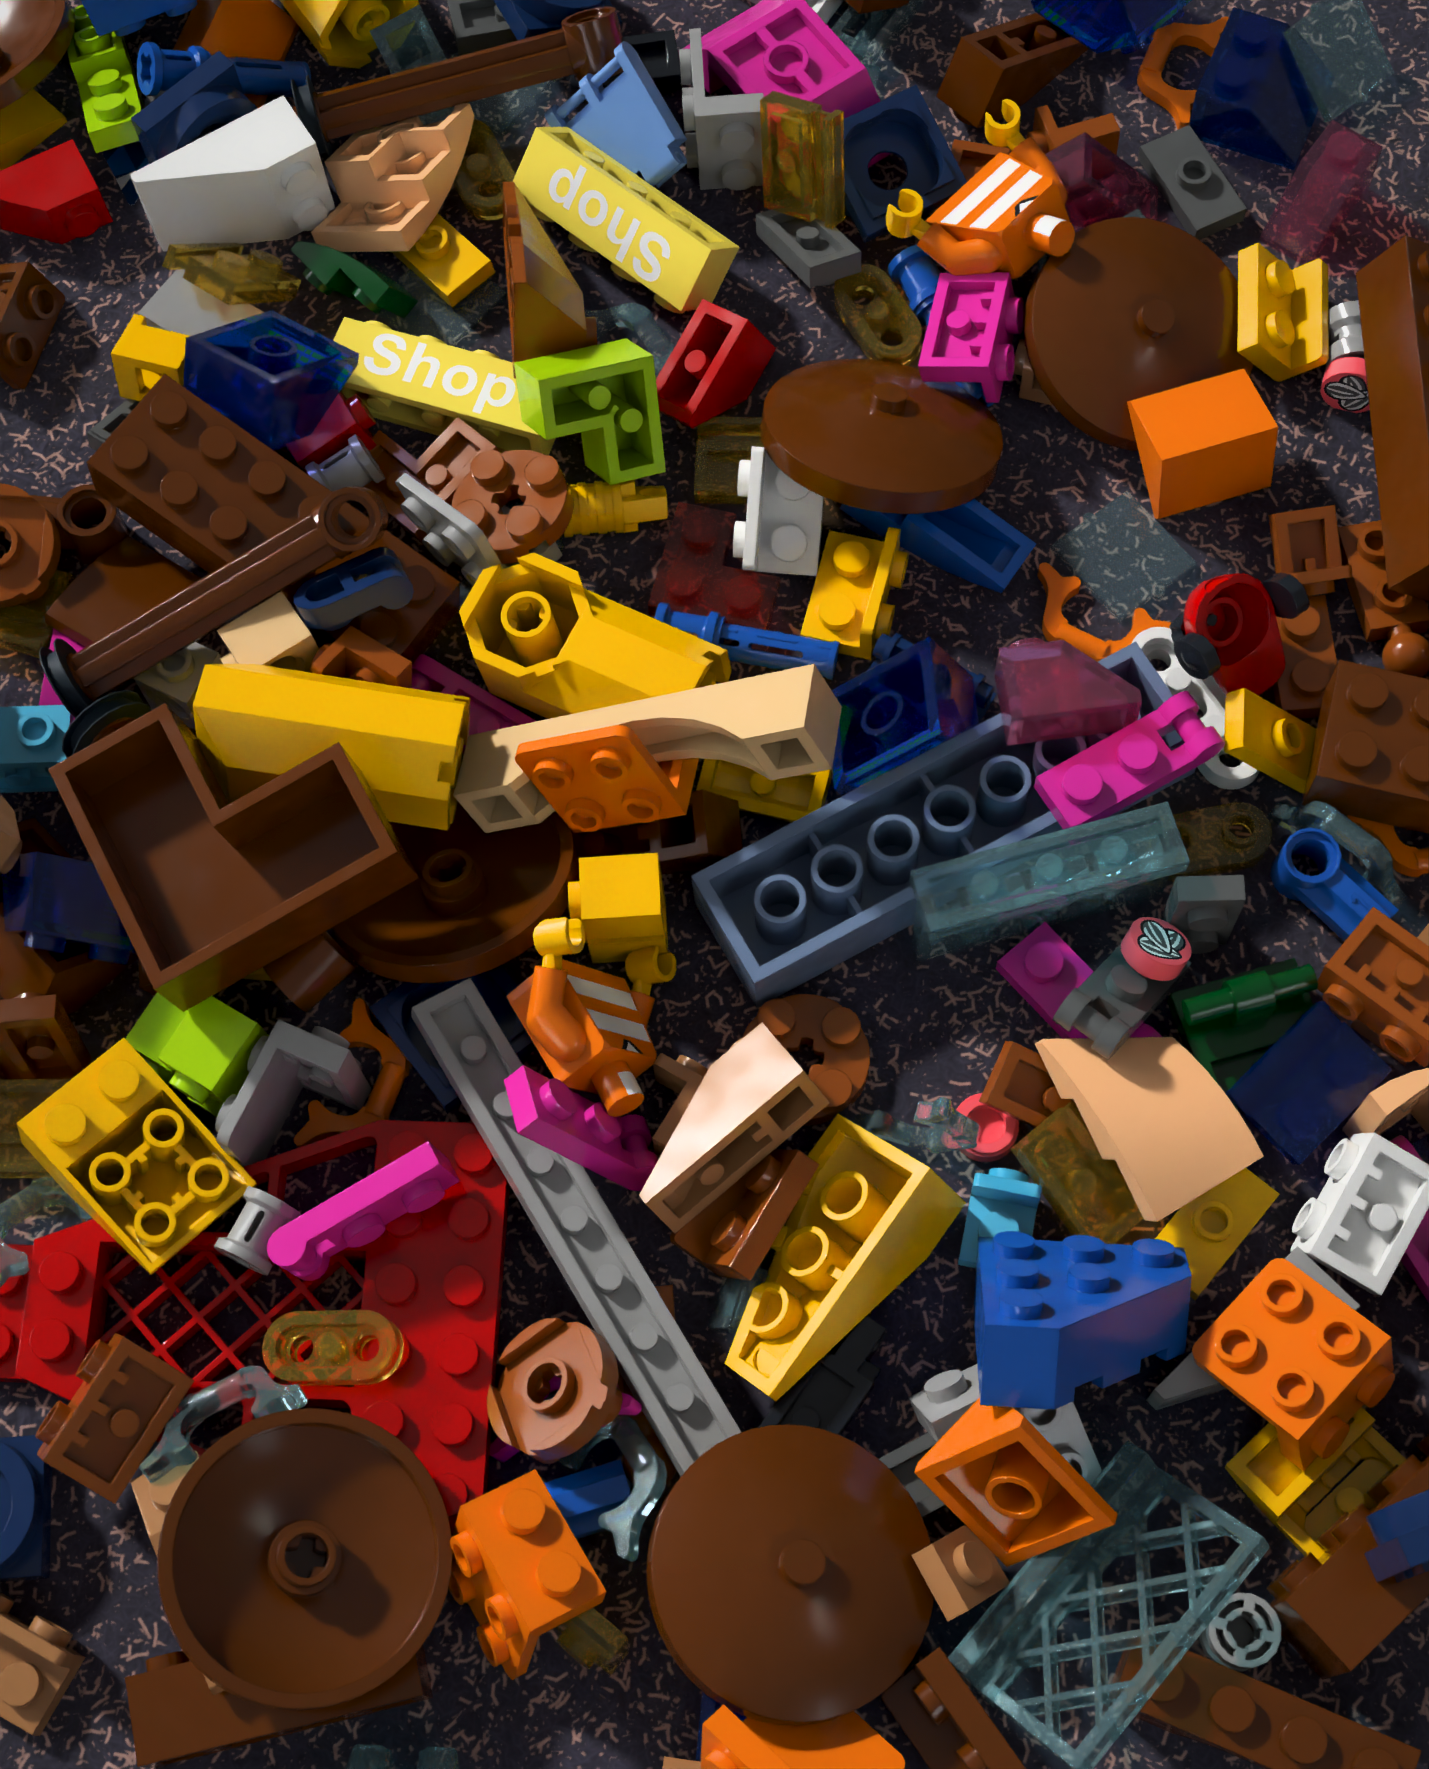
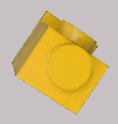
M133 315L111 352L120 397L141 401L164 374L193 394L197 392L202 384L207 385L209 382L211 360L208 356L199 354L196 337L147 326L145 316Z

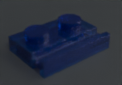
M1323 1000L1315 1002L1226 1092L1231 1102H1234L1246 1114L1245 1117L1292 1165H1300L1392 1071L1345 1022H1341L1329 1010L1330 1007Z

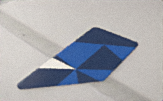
M140 141L102 152L129 205H134L139 197L129 174L149 165Z

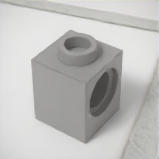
M194 642L135 677L134 680L152 710L166 703L186 726L195 729L193 702L204 665L222 664L220 661L221 656L218 652Z

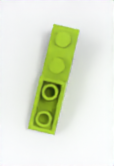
M83 4L73 9L76 21L75 31L67 53L78 84L87 131L96 153L140 141L131 118L144 109L145 105L124 36H116L113 31L98 37Z

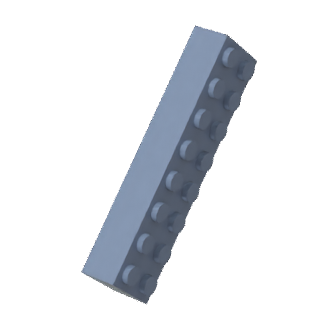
M1134 642L691 876L695 905L755 1007L758 1008L765 1002L781 996L1195 773L1196 768L1070 839L1034 788L1035 779L1038 775L1157 710L1173 694L1137 642ZM1176 730L1162 736V739L1171 751L1184 744Z

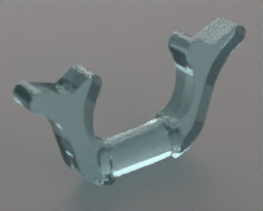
M626 303L603 310L584 309L585 317H596L597 342L605 333L616 328L626 327L635 331L650 354L653 355L656 378L658 377L674 346L657 324L649 309L635 303Z
M1312 801L1301 807L1278 802L1269 812L1268 817L1286 828L1292 834L1305 828L1321 829L1330 834L1338 844L1360 859L1367 868L1362 877L1397 909L1407 900V896L1400 889L1394 878L1393 860L1386 847L1335 807L1321 801Z
M939 1097L935 1102L919 1101L917 1104L914 1121L934 1128L914 1126L880 1110H876L874 1114H856L854 1121L855 1124L880 1139L934 1154L975 1148L981 1131V1127L977 1122L955 1110L952 1106V1100L945 1097Z
M42 1177L33 1180L30 1186L0 1204V1288L9 1277L24 1275L30 1269L27 1254L15 1250L4 1243L3 1239L8 1234L9 1229L44 1207H68L78 1215L81 1223L93 1219L52 1177Z
M261 1366L240 1368L236 1373L185 1397L167 1422L163 1437L158 1446L140 1464L139 1468L148 1481L154 1483L176 1466L193 1463L197 1458V1454L190 1446L189 1441L194 1429L204 1419L245 1398L256 1397L251 1408L255 1418L274 1412L302 1408L308 1403V1398L298 1384H278L271 1379Z
M618 1415L611 1423L601 1427L597 1434L581 1449L560 1458V1463L571 1470H578L588 1452L597 1443L607 1438H612L634 1470V1488L630 1496L619 1507L602 1513L599 1516L598 1524L600 1527L613 1533L617 1555L633 1562L639 1555V1536L644 1521L665 1489L667 1471L665 1462L659 1458L639 1428L638 1422L628 1415Z

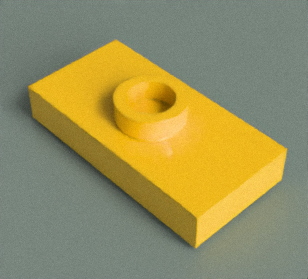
M438 213L425 233L409 251H392L401 262L452 308L495 273L491 260Z
M1246 688L1226 693L1224 751L1290 788L1304 793L1317 729Z
M1244 1168L1179 1208L1155 1238L1169 1242L1174 1247L1184 1248L1192 1275L1190 1297L1195 1301L1280 1195L1247 1168Z

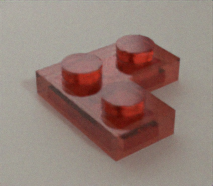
M678 502L648 602V612L650 616H655L658 604L664 602L669 603L671 610L702 616H708L711 611L720 612L721 616H726V623L769 630L780 591V577L725 566L733 540L735 521H737L736 513Z

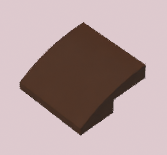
M127 536L99 556L70 583L46 612L45 623L87 647L202 578Z

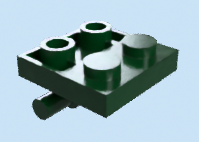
M1295 958L1170 993L1167 1002L1184 1048L1209 1072L1240 1114L1337 1086L1342 1079L1309 995V991L1318 989L1317 976L1310 964L1298 967Z

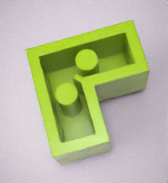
M625 338L514 362L522 422L545 440L581 432L585 466L610 485L666 472L654 358L652 354Z
M157 992L125 1039L168 1086H173L188 1096L187 1100L217 1118L225 1100L232 1094L238 1095L249 1074L247 1064L254 1045L262 1036L266 1035L269 1037V1035L257 1022L213 996L182 1012Z

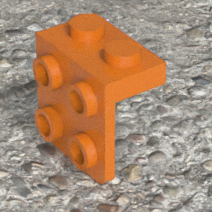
M623 725L524 742L519 744L515 755L516 763L574 834L594 832L599 829L635 823H648L686 815L699 758H687L656 762L635 732Z
M1283 1258L1271 1260L1192 1347L1194 1361L1201 1369L1276 1427L1281 1454L1303 1472L1317 1456L1322 1459L1329 1458L1345 1440L1350 1429L1347 1422L1364 1404L1368 1408L1377 1405L1388 1393L1395 1380L1391 1336Z
M536 1469L460 1506L453 1535L450 1539L452 1568L448 1589L458 1604L468 1603L480 1625L476 1628L477 1638L487 1660L494 1667L502 1665L508 1677L514 1680L527 1672L540 1635L601 1604L607 1591Z
M723 1704L702 1724L701 1769H905V1760L902 1754L854 1711L836 1719L816 1724L777 1725L748 1717L742 1722Z

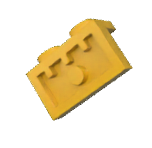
M1256 243L1238 251L1237 352L1275 381L1281 382L1322 366L1329 359L1328 265L1321 259H1316L1291 270L1285 261L1279 260L1260 243Z
M888 527L885 541L829 530L800 636L829 642L838 641L840 642V654L868 660L872 659L876 640L883 633L889 636L895 605L886 604L890 587L902 588L906 574L909 552L899 551L901 529Z

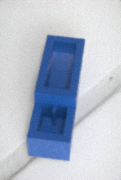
M975 499L947 510L919 514L883 513L842 504L839 508L884 538L886 537L888 527L901 529L900 547L944 571L999 593L1004 591L1036 545L1034 541Z

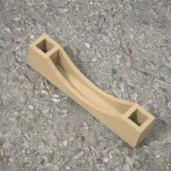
M815 664L473 734L468 737L453 796L485 833L539 824L554 813L555 810L516 763L515 755L519 744L615 725L631 728L656 762L687 758L724 760L750 768L769 780L830 770L833 767L842 706Z

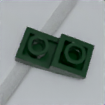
M297 241L291 249L307 266L303 272L304 277L314 287L328 296L335 290L353 300L357 298L364 306L376 314H379L382 309H386L404 319L418 302L405 288L390 277L340 251L327 246Z

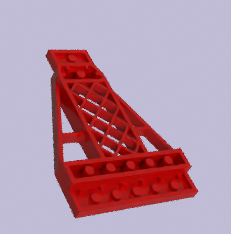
M377 1120L244 1166L243 1168L256 1181L257 1185L268 1182L267 1193L284 1202L288 1174L372 1145H377L374 1172L429 1141L450 1160L460 1180L444 1190V1197L434 1206L417 1213L406 1212L386 1224L384 1233L376 1240L361 1247H347L331 1256L329 1267L319 1279L302 1282L298 1277L280 1267L296 1288L267 1314L246 1291L262 1274L248 1269L236 1279L217 1257H227L217 1251L214 1245L219 1237H227L229 1233L201 1232L175 1254L194 1255V1257L171 1277L162 1266L155 1271L164 1283L135 1308L129 1304L115 1285L135 1269L139 1263L128 1254L112 1268L114 1253L128 1252L94 1219L34 1239L33 1245L0 1244V1382L31 1383L71 1401L83 1383V1380L76 1376V1372L92 1346L99 1339L108 1344L115 1333L125 1336L135 1326L156 1349L151 1354L162 1361H166L167 1364L190 1377L172 1354L203 1328L222 1353L192 1378L194 1382L181 1402L243 1405L242 1425L261 1417V1413L266 1406L351 1409L352 1415L366 1419L398 1438L425 1466L443 1499L452 1536L460 1506L487 1493L492 1432L487 1411V1395L489 1385L495 1386L510 1184L474 1123ZM269 1258V1261H270L271 1264L274 1266L275 1263H273V1262L271 1261V1259ZM348 1261H366L364 1279ZM211 1262L230 1286L199 1311L180 1287ZM343 1266L363 1290L332 1317L311 1292ZM108 1294H110L127 1315L103 1335ZM174 1294L193 1318L162 1343L143 1319ZM240 1296L260 1320L229 1346L209 1322ZM306 1298L324 1318L326 1323L295 1349L275 1324ZM361 1310L357 1346L341 1326ZM269 1330L289 1355L258 1381L238 1356ZM336 1332L355 1354L356 1358L325 1384L306 1362L305 1358ZM232 1363L248 1383L212 1382L211 1380ZM299 1365L315 1385L277 1383ZM355 1376L354 1387L344 1386ZM162 1430L155 1441L184 1456L194 1451H197L199 1456H201L206 1451L165 1430Z

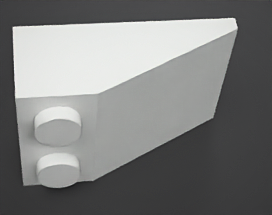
M284 96L129 174L157 242L163 252L285 240L303 231L314 230L335 209L316 142Z

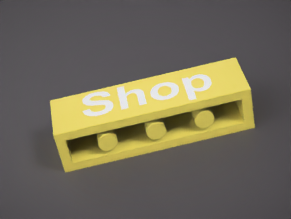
M569 127L535 128L513 182H515L536 217L548 222H556L569 231L568 238L572 243L584 250L600 253L612 262L610 267L614 273L628 281L642 283L655 293L654 300L669 311L683 314L685 311L696 310L702 299L713 303L740 248L738 245Z
M347 317L343 318L328 353L348 362L352 366L350 373L339 390L347 399L357 394L373 418L440 436L459 417L494 444L500 453L511 450H532L545 455L550 454L556 438L545 440L522 422L517 382L513 376L512 362L502 360L489 351L475 350L472 352L450 346L430 335L417 337L395 331L378 321L369 320L362 322Z

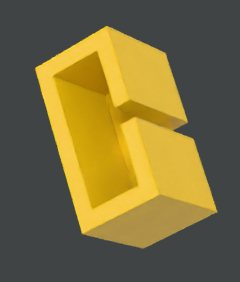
M658 853L579 858L580 881L568 882L570 919L577 918L583 922L585 943H588L592 963L623 962L632 951L655 945L659 947V954L668 953L666 898Z

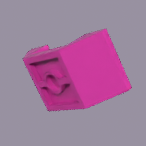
M763 0L701 37L704 87L709 94L725 85L734 95L763 93L765 130L773 138L774 168L802 200L807 199L812 203L831 191L829 174L812 143L814 133L880 102V99L866 67L805 0ZM690 44L682 49H690ZM892 153L876 155L869 162L868 168Z

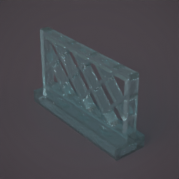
M1168 801L911 870L910 883L916 899L912 947L917 963L1032 932L1044 921L1049 926H1054L1161 897L1169 875L1186 871L1190 862Z
M1128 1440L1091 1484L1094 1490L1118 1513L1115 1525L1031 1557L948 1656L949 1661L961 1678L979 1697L990 1706L997 1707L1071 1769L1095 1768L1270 1548L1262 1535L1157 1467L1148 1453ZM1166 1495L1181 1505L1182 1526L1152 1532L1147 1531L1148 1517ZM1195 1514L1205 1521L1196 1523ZM1228 1536L1240 1544L1224 1565L1200 1569L1198 1541ZM1184 1544L1186 1572L1151 1579L1149 1551ZM1135 1554L1137 1581L1103 1588L1102 1574L1116 1557ZM1188 1591L1189 1609L1181 1619L1175 1623L1155 1626L1152 1597ZM1138 1600L1140 1629L1105 1635L1104 1606ZM1089 1609L1091 1638L1057 1644V1629L1071 1612ZM1142 1648L1143 1666L1133 1679L1108 1684L1107 1654ZM1092 1657L1094 1687L1059 1693L1058 1663ZM1043 1665L1044 1696L1015 1701L1005 1693L1024 1669ZM1095 1705L1096 1725L1075 1750L1061 1738L1060 1711ZM1045 1714V1725L1035 1716Z

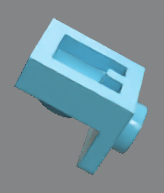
M991 1168L988 1174L975 1173L958 1265L976 1268L978 1237L994 1238L997 1233L1005 1231H1017L1032 1236L1042 1186L1029 1183L1028 1175L1008 1168Z

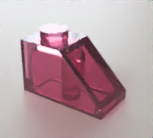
M1332 120L1302 158L1265 226L1260 241L1303 265L1315 260L1369 190L1383 146Z
M1086 132L1046 153L1066 188L1068 198L1065 208L1075 233L1096 222L1113 218L1139 217L1157 220L1158 187Z
M1026 638L1012 643L1009 647L998 649L994 677L1007 746L1117 732L1137 721L1142 704L1140 690L1064 640L1045 642L1039 638Z

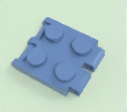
M623 41L614 49L615 57L595 75L591 73L585 75L579 81L580 89L561 106L553 105L545 112V118L550 127H569L653 187L656 185L659 188L687 164L686 157L679 147L687 138L636 50L628 42ZM622 67L624 72L604 89L602 84ZM587 99L588 104L570 120L568 115Z

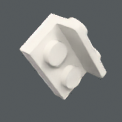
M752 446L751 460H740L737 495L748 497L746 521H735L733 557L743 558L742 570L817 576L824 497L808 490L788 477L771 460L765 447Z
M1376 1133L1353 1134L1350 1140L1347 1138L1342 1139L1331 1152L1324 1168V1172L1329 1175V1178L1317 1199L1314 1197L1310 1198L1296 1216L1292 1232L1297 1237L1290 1251L1292 1252L1298 1246L1311 1259L1367 1292L1382 1296L1429 1208V1164Z

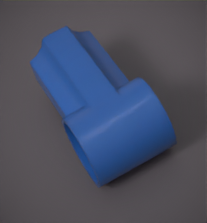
M1305 828L1290 835L1271 864L1270 876L1278 892L1289 899L1301 901L1344 942L1372 907H1375L1390 919L1399 911L1342 858L1338 843L1330 834L1321 829ZM1301 854L1313 859L1318 866L1319 875L1309 876L1299 872L1293 865L1291 856Z
M621 1459L544 1483L576 1539L638 1520Z

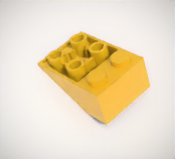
M125 1038L118 1041L16 1123L21 1142L61 1188L151 1275L243 1197L248 1186L253 1188L257 1186L256 1181L234 1157L225 1153L217 1143L214 1135Z

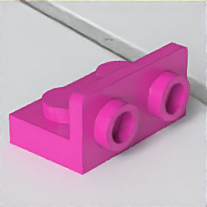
M1009 272L972 275L940 273L918 364L922 382H981L986 403H999L1004 381H1011L1014 374L1015 354L1012 345L1014 334H1021L1024 327V301L1022 297H1015Z

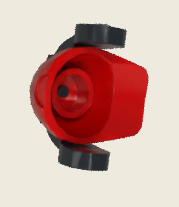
M1244 573L1224 574L1202 582L1190 593L1185 603L1184 611L1169 626L1172 631L1171 637L1178 662L1194 678L1204 680L1212 675L1225 695L1226 693L1246 688L1259 696L1278 681L1286 666L1276 616L1293 619L1305 612L1310 605L1306 590L1294 576L1286 573H1277L1263 583Z

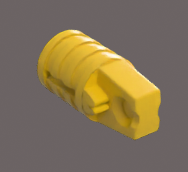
M635 480L613 485L603 481H594V483L587 484L580 482L575 485H568L574 498V509L570 523L564 532L565 538L573 537V535L577 534L584 536L590 535V533L607 534V532L613 531L615 533L638 531V523L668 519V500L664 486L635 487Z

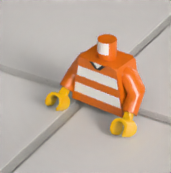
M1009 99L1002 100L1001 109L1004 119L1008 122L1007 124H999L993 120L988 112L985 113V137L987 141L997 147L1008 146L1011 150L1009 155L999 152L925 221L921 218L923 199L914 190L902 189L899 192L898 206L901 211L891 204L887 207V230L898 238H908L913 235L919 239L917 246L950 274L955 276L1009 272L1011 279L1021 277L1046 253L1056 257L1065 255L1074 242V227L1069 220L1065 208L1068 198L1066 188L1055 166L1032 137L1025 139L1019 132L1020 108L1014 101Z
M566 917L545 919L535 927L533 932L535 948L543 956L542 966L535 965L534 973L506 997L555 1079L560 1080L569 1088L598 1094L608 1115L612 1117L625 1115L642 1104L644 1094L636 1078L651 1067L657 1057L647 1031L655 998L650 996L652 984L668 982L673 979L676 973V958L671 952L659 954V947L657 945L632 951L625 960L627 976L633 983L630 990L624 978L562 959V955L577 954L584 948L585 928L580 919H568Z

